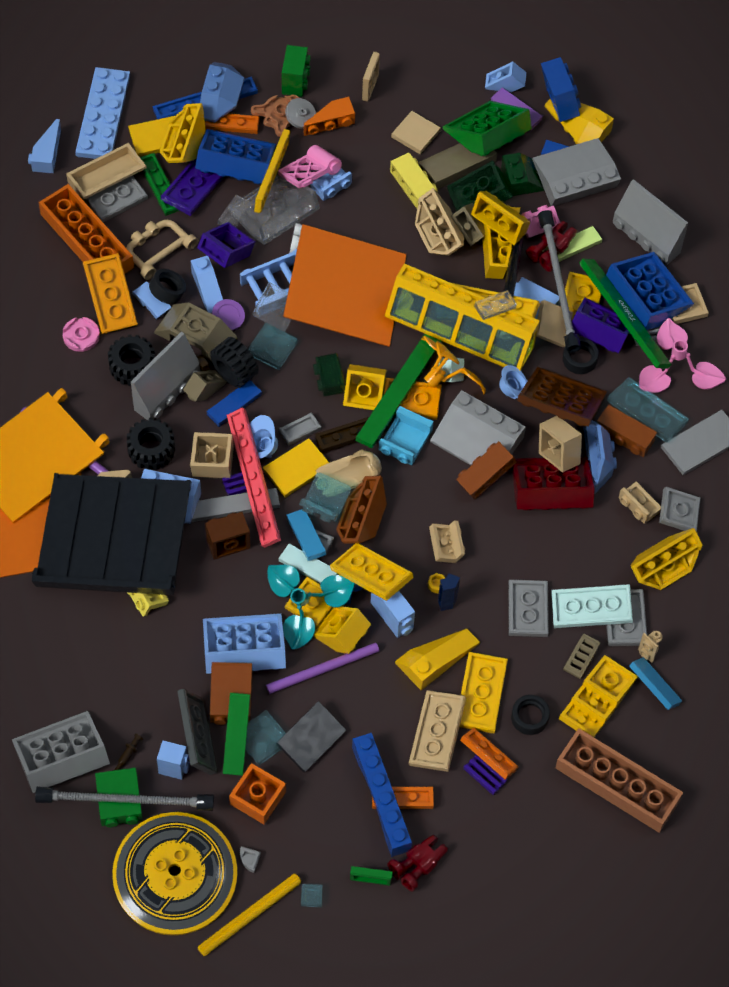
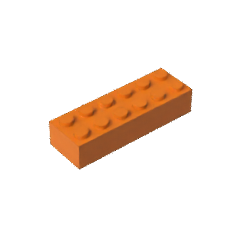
M69 184L39 202L41 216L82 262L119 253L124 274L134 268L133 255Z

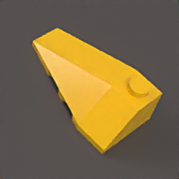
M549 99L544 107L556 121H559L551 99ZM581 103V108H579L580 116L560 122L564 126V130L567 133L569 132L574 138L573 141L576 144H580L599 138L602 142L612 131L614 118L597 108Z
M464 629L410 649L397 659L395 664L420 690H423L478 646L480 641L468 629Z

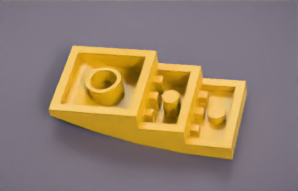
M604 655L586 677L583 685L572 697L571 702L560 714L559 720L577 731L579 728L595 738L638 676Z

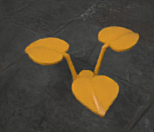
M427 336L421 338V340L426 341L436 350L438 354V359L431 368V371L424 377L433 388L441 381L445 382L447 379L463 373L480 385L483 395L486 393V389L480 379L465 367L444 376L446 372L442 367L447 360L450 359L459 364L458 359L441 342H434ZM442 357H445L441 364L438 366Z

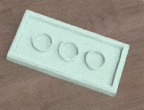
M630 584L552 590L554 628L633 623Z

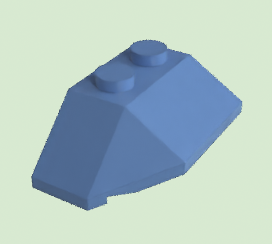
M217 62L209 65L200 103L203 105L205 121L217 122L219 118L227 115L237 107L244 77L232 65Z
M592 420L589 427L583 426L586 454L595 488L594 494H596L612 477L613 470L617 468L616 457H613L612 454L615 446L614 441L610 439V433Z

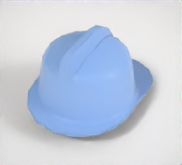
M507 365L502 369L499 386L506 396L517 399L527 383V379L517 367Z
M259 415L250 423L259 459L264 457L271 458L278 448L274 422L266 415Z

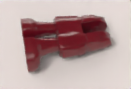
M565 221L558 223L552 231L557 254H562L568 248L578 232L574 227H570L562 235L568 226V223ZM544 234L541 238L542 242L530 246L526 250V255L533 262L539 260L541 266L546 271L551 272L553 266L550 252L547 250L543 253L548 248L546 234Z
M434 834L407 851V859L399 862L392 859L387 863L393 876L397 880L401 878V884L411 892L417 889L418 878L422 874H429L448 851L445 844L439 846L435 851L432 849L438 841V837ZM417 865L412 872L405 874L411 866Z

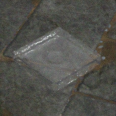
M268 282L252 316L285 332L291 319L283 317L288 292Z

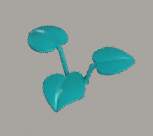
M286 564L268 566V581L272 591L277 596L284 598L290 595L291 601L297 604V609L300 612V616L291 615L283 624L284 637L293 650L305 646L315 633L314 620L304 617L302 606L308 604L310 597L324 596L327 605L341 607L348 602L355 587V583L343 576L332 575L326 577L321 582L320 587L323 593H307L300 588H294L300 582V574L295 567Z

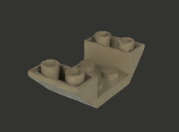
M189 302L174 304L154 331V334L168 341H171L174 336L176 337L180 332H183L189 344L201 349L202 356L212 362L210 352L228 337L237 339L235 333L221 318Z

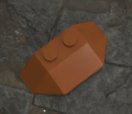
M365 476L362 479V483L348 496L336 529L344 544L362 543L376 536L387 505L383 478L381 476Z

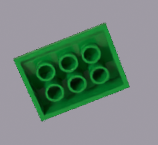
M488 101L443 126V130L470 152L480 156L489 155L493 150L501 148L502 145L512 142L513 139L524 135L525 132L532 129L529 109L495 101Z

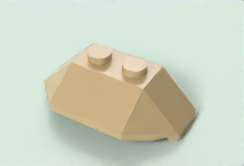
M432 188L418 199L419 205L415 226L430 254L449 256L464 245V235L452 219L451 215L453 213L437 191Z

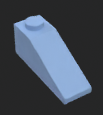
M56 119L33 146L32 154L29 153L28 164H31L32 172L54 173L61 134L60 119Z
M208 256L191 260V273L206 311L212 313L215 304L223 300L210 259Z

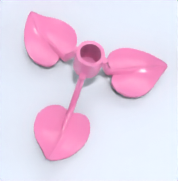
M668 318L658 331L657 343L664 350L672 348L669 360L671 364L674 359L680 361L686 357L691 371L694 372L692 381L698 388L712 389L725 382L724 374L711 363L699 362L696 365V369L693 367L690 353L687 352V333ZM654 365L645 367L639 376V387L649 393H659L666 390L671 383V378L666 375L669 368L662 371L661 368H655Z

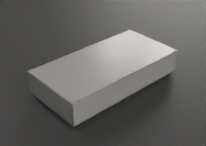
M313 413L279 428V432L288 446L321 430V426Z

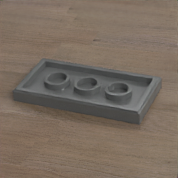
M185 689L178 690L190 765L213 775L217 773L204 699Z

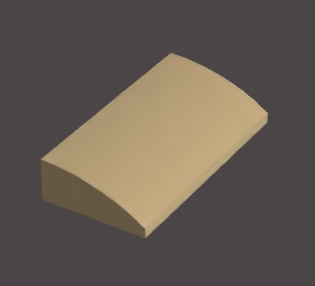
M127 143L66 173L68 184L85 200L146 169V165L131 145Z

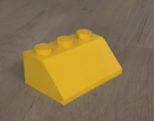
M480 191L478 193L471 215L515 246L527 233L530 221L514 211L509 205L500 201L495 195L487 191Z

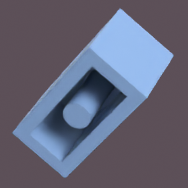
M162 741L157 756L158 773L182 780L184 773L187 774L190 767L186 746Z

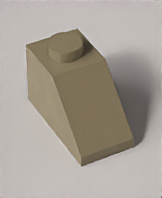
M473 203L462 207L451 215L470 246L485 237L484 224L471 215L474 207Z
M215 370L194 372L183 391L188 394V398L192 401H204L223 387L227 381Z

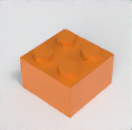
M251 763L229 795L230 805L264 825L285 795L286 783Z

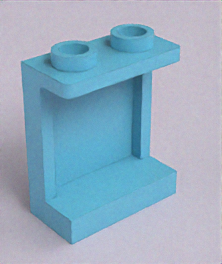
M399 406L396 411L395 420L384 438H381L379 441L378 450L384 455L397 458L401 463L413 465L433 431L434 421Z

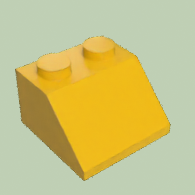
M350 364L347 371L343 406L374 410L383 397L387 370Z
M333 607L315 630L314 637L336 652L349 654L354 650L360 638L366 634L371 623L358 608Z

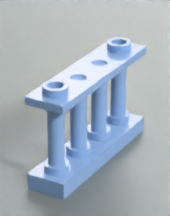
M297 249L289 254L252 269H246L240 273L241 286L249 283L258 301H255L256 313L259 317L286 305L289 288L281 290L272 274L282 270L290 284L292 272L289 267L294 265ZM266 277L275 294L264 297L255 280Z

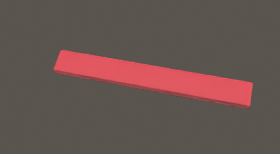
M242 407L228 414L227 418L261 546L266 548L281 541L248 415L246 409Z

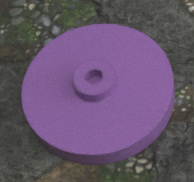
M230 299L217 302L211 313L221 318L232 331L239 329L245 319L243 307L238 302Z

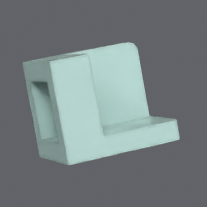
M457 358L459 364L448 359L442 367L446 372L444 376L463 368L464 359ZM459 373L445 382L463 381L464 374Z

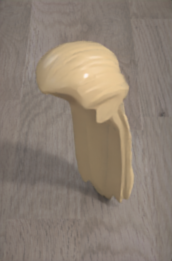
M359 450L353 455L319 467L315 474V477H318L315 484L317 489L323 490L322 494L326 495V497L335 496L356 488L362 483V479L365 476H379L382 469L381 462L373 452Z

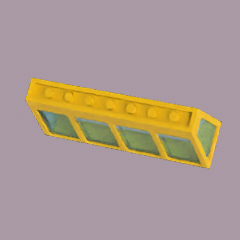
M405 263L396 276L385 317L499 366L512 365L520 371L534 349L540 320Z

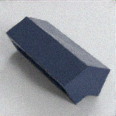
M448 573L447 578L440 579L438 603L441 611L453 609L458 597L460 577Z

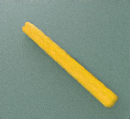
M292 874L198 946V951L203 956L209 954L301 883V879L297 874Z

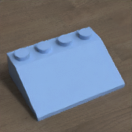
M281 614L203 619L206 674L211 673L212 662L252 663V671L286 668Z

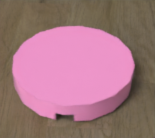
M82 317L79 319L73 318L67 322L63 328L62 336L64 343L69 349L84 352L96 346L99 341L100 332L98 325L93 320Z

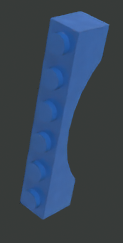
M372 733L353 738L352 749L373 797L391 857L406 853L411 849L412 841Z

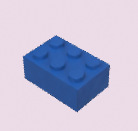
M561 57L541 63L546 89L559 121L562 122L580 116L579 108H581L579 98H576L579 94L576 84L572 85L574 81L572 75L568 74L569 68L567 63H563Z

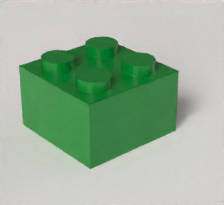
M287 45L282 68L283 95L303 97L304 90H307V77L310 76L311 66H309L311 55H308V47Z

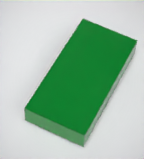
M351 866L350 880L390 886L392 872Z

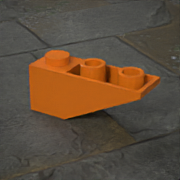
M345 97L331 101L304 123V136L315 135L319 132L331 131L335 128L355 124V111L350 98Z

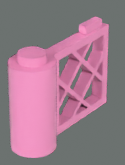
M313 145L308 149L307 155L279 169L278 175L299 189L305 188L312 184V181L327 173L330 175L337 174L341 169L342 162L320 146Z

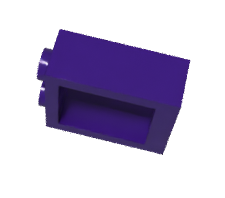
M227 222L203 233L197 249L226 268L249 257L256 241ZM224 240L225 242H227L229 245H231V246L234 247L235 249H234V250L230 249L228 246H226V245H225L224 243H222L221 241Z

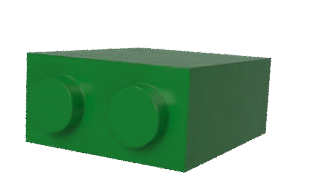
M136 768L95 773L97 794L139 795ZM98 802L102 826L111 828L122 823L132 825L138 823V821H143L140 803Z

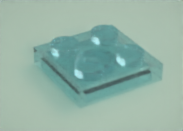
M265 323L248 350L255 359L280 370L298 343V339Z
M267 710L251 720L247 727L246 750L258 765H261L281 750L276 743L286 734Z

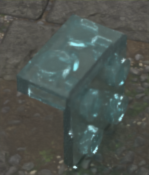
M317 473L306 498H302L299 505L303 507L302 511L313 515L314 512L320 514L319 519L328 523L331 520L337 522L351 492V487L325 474Z

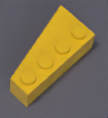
M511 207L514 211L520 213L521 207ZM484 224L485 237L482 240L485 278L503 279L508 267L512 243Z

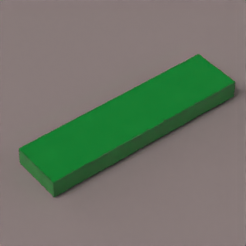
M155 153L140 157L146 165V169L142 171L164 215L167 216L180 211L161 200V195L170 186V183Z
M230 693L223 774L243 776L250 694Z

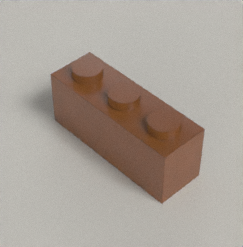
M609 404L597 420V423L610 433V439L614 440L616 444L628 448L635 455H640L644 458L655 442L657 435L655 430Z
M498 441L496 444H491L483 456L477 457L473 461V465L468 469L462 470L456 480L475 500L517 461Z

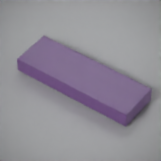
M501 88L491 97V101L529 109L532 129L543 118L542 115L504 88Z

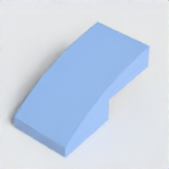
M147 281L132 292L143 307L146 306L155 319H158L171 309L170 304L161 302L153 296Z

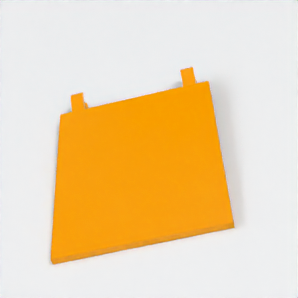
M60 388L53 397L47 392L0 427V509L13 523L51 495L54 473L78 475L103 456L104 452L101 448L106 447L110 443L106 434H101L94 442L62 408L59 403L68 398L63 388Z

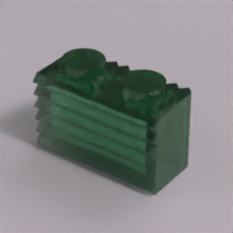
M338 354L317 356L315 364H313L314 375L319 377V380H317L318 391H322L323 397L345 393L346 384Z

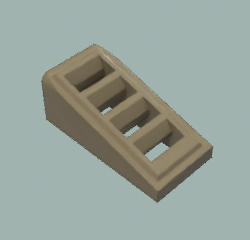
M583 634L563 670L581 679L597 653L600 642ZM580 650H582V651L588 653L589 656H587V655L581 653ZM575 657H578V658L584 660L585 663H583V662H581V661L575 659ZM573 663L581 667V670L571 666V664Z

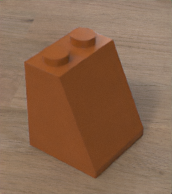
M212 662L210 722H214L217 725L226 724L230 693L250 694L248 724H251L252 663Z

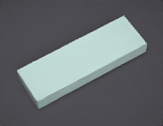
M291 544L287 545L279 557V562L295 567L299 573L319 584L328 576L338 575L331 570L329 565L318 559L308 561L304 552Z

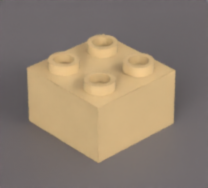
M558 416L540 423L539 454L562 473L579 465L581 462L582 434Z
M194 432L190 463L192 477H231L234 451L232 434Z

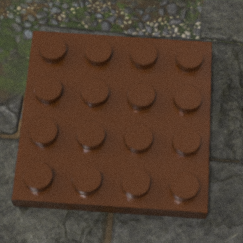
M537 367L520 392L517 401L521 402L524 406L540 409L543 413H551L557 415L560 419H568L574 421L579 426L589 427L602 405L607 391Z

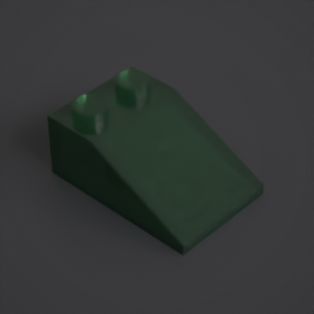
M493 160L446 186L456 211L468 204H475L480 191H487L495 195L502 202L512 198L503 173Z

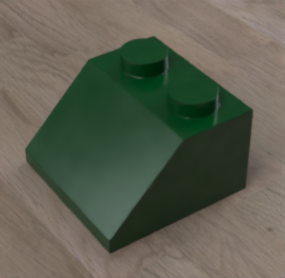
M522 153L503 155L501 169L509 197L544 191L532 158Z

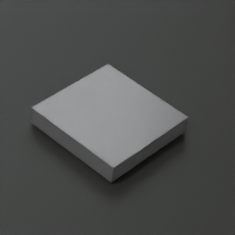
M665 487L663 489L659 523L683 531L695 528L697 531L700 497Z

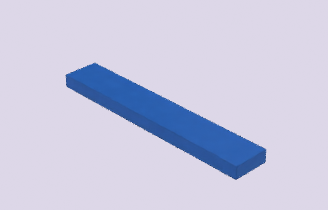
M252 77L244 79L239 99L258 94V89ZM201 92L152 106L156 119L176 116L183 110L186 104L200 103Z

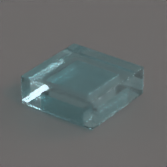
M302 884L301 906L322 907L323 885Z

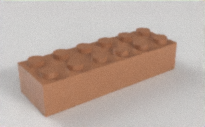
M579 728L557 759L555 769L659 833L683 795V792Z

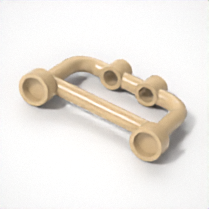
M162 220L156 224L150 221L146 224V231L141 234L139 231H136L132 234V241L127 245L126 249L133 255L134 264L141 269V276L149 280L156 273V269L153 267L154 264L181 245H184L188 250L194 249L199 240L193 234L188 235L172 220ZM164 227H170L180 236L179 239L146 262H143L133 252L136 246H142L146 239L156 236Z

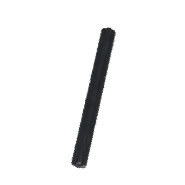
M523 237L515 246L512 244L503 291L505 298H512L514 296L524 242Z

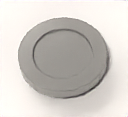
M302 98L291 100L285 109V115L289 123L299 129H304V123L316 114L313 105Z

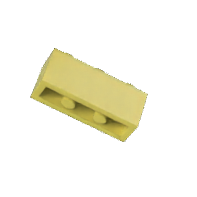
M410 153L391 161L390 172L417 209L419 205L418 199L432 188L438 193L436 185L429 181L427 173L424 170L422 171L417 159L413 158Z

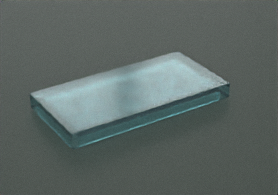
M630 377L607 398V401L619 410L657 432L656 436L666 443L689 420L653 393L642 390L639 384Z

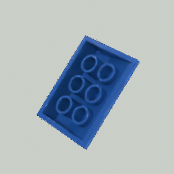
M206 129L198 149L195 169H199L204 173L213 172L223 177L231 176L237 180H249L255 184H262L276 144Z
M655 252L613 263L607 271L606 276L646 330L659 327L668 318L672 319L694 305L693 301Z

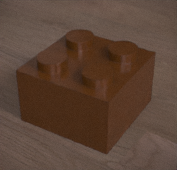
M233 512L226 517L213 518L205 523L206 541L213 560L250 549V530L243 512Z

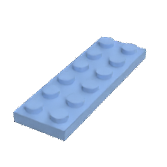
M95 67L75 153L77 157L96 159L114 150L129 84L130 71Z

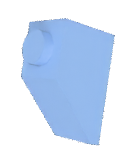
M514 62L508 63L486 74L485 88L495 91L504 88L508 92H514L525 86L526 71Z

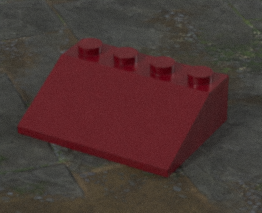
M581 457L579 465L563 473L545 458L515 459L517 462L512 466L517 510L593 508L595 488L587 457Z

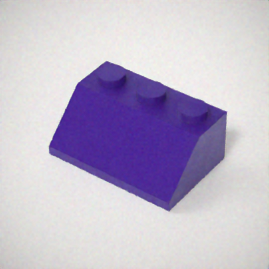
M587 298L583 299L572 320L575 334L591 340L594 344H600L611 352L619 353L629 334V331L613 310Z

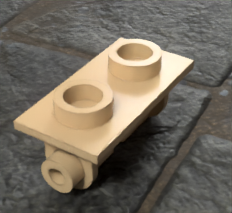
M653 631L649 635L645 633L642 635L638 650L640 655L651 663L654 662L659 649L658 644L662 640L661 632Z

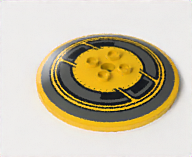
M183 812L155 815L134 827L120 844L115 855L112 870L114 890L123 910L134 922L143 928L163 935L189 934L210 925L229 905L237 883L236 858L226 836L208 820ZM178 866L181 872L177 876H173L169 873L170 867Z

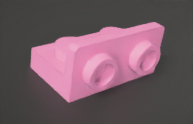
M544 205L537 208V212L532 213L530 210L521 214L530 221L529 228L525 234L527 239L544 233V229L540 228L538 214L541 211H551L555 226L560 223L554 205L551 207Z

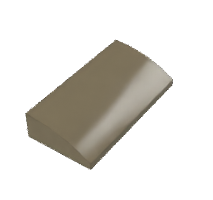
M459 143L418 163L422 171L424 170L427 173L429 181L434 183L438 190L496 163L497 153L493 150L487 156H480L470 152Z

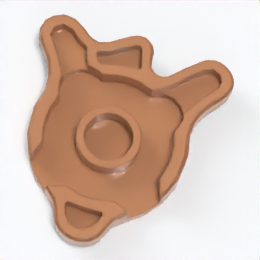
M278 95L272 96L264 104L252 106L251 114L254 116H264L263 124L274 128L276 135L281 137L283 130L291 126L285 115L286 106L291 100L299 98L297 95H285V98L277 97Z

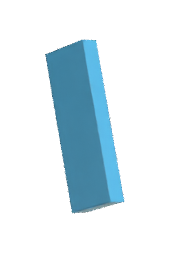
M301 509L287 514V520L307 560L311 561L325 556L326 550L306 510Z
M644 657L630 664V668L667 710L680 705L682 702L680 697Z

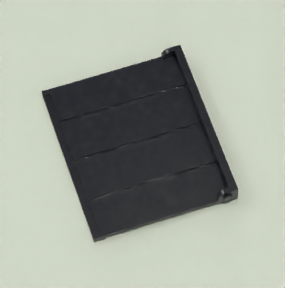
M54 473L38 568L35 567L32 573L33 584L36 587L174 595L188 498L192 484L191 480Z

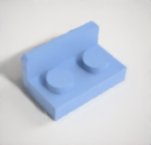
M341 168L335 175L327 173L314 180L310 187L325 201L352 184V173L350 171L346 173Z

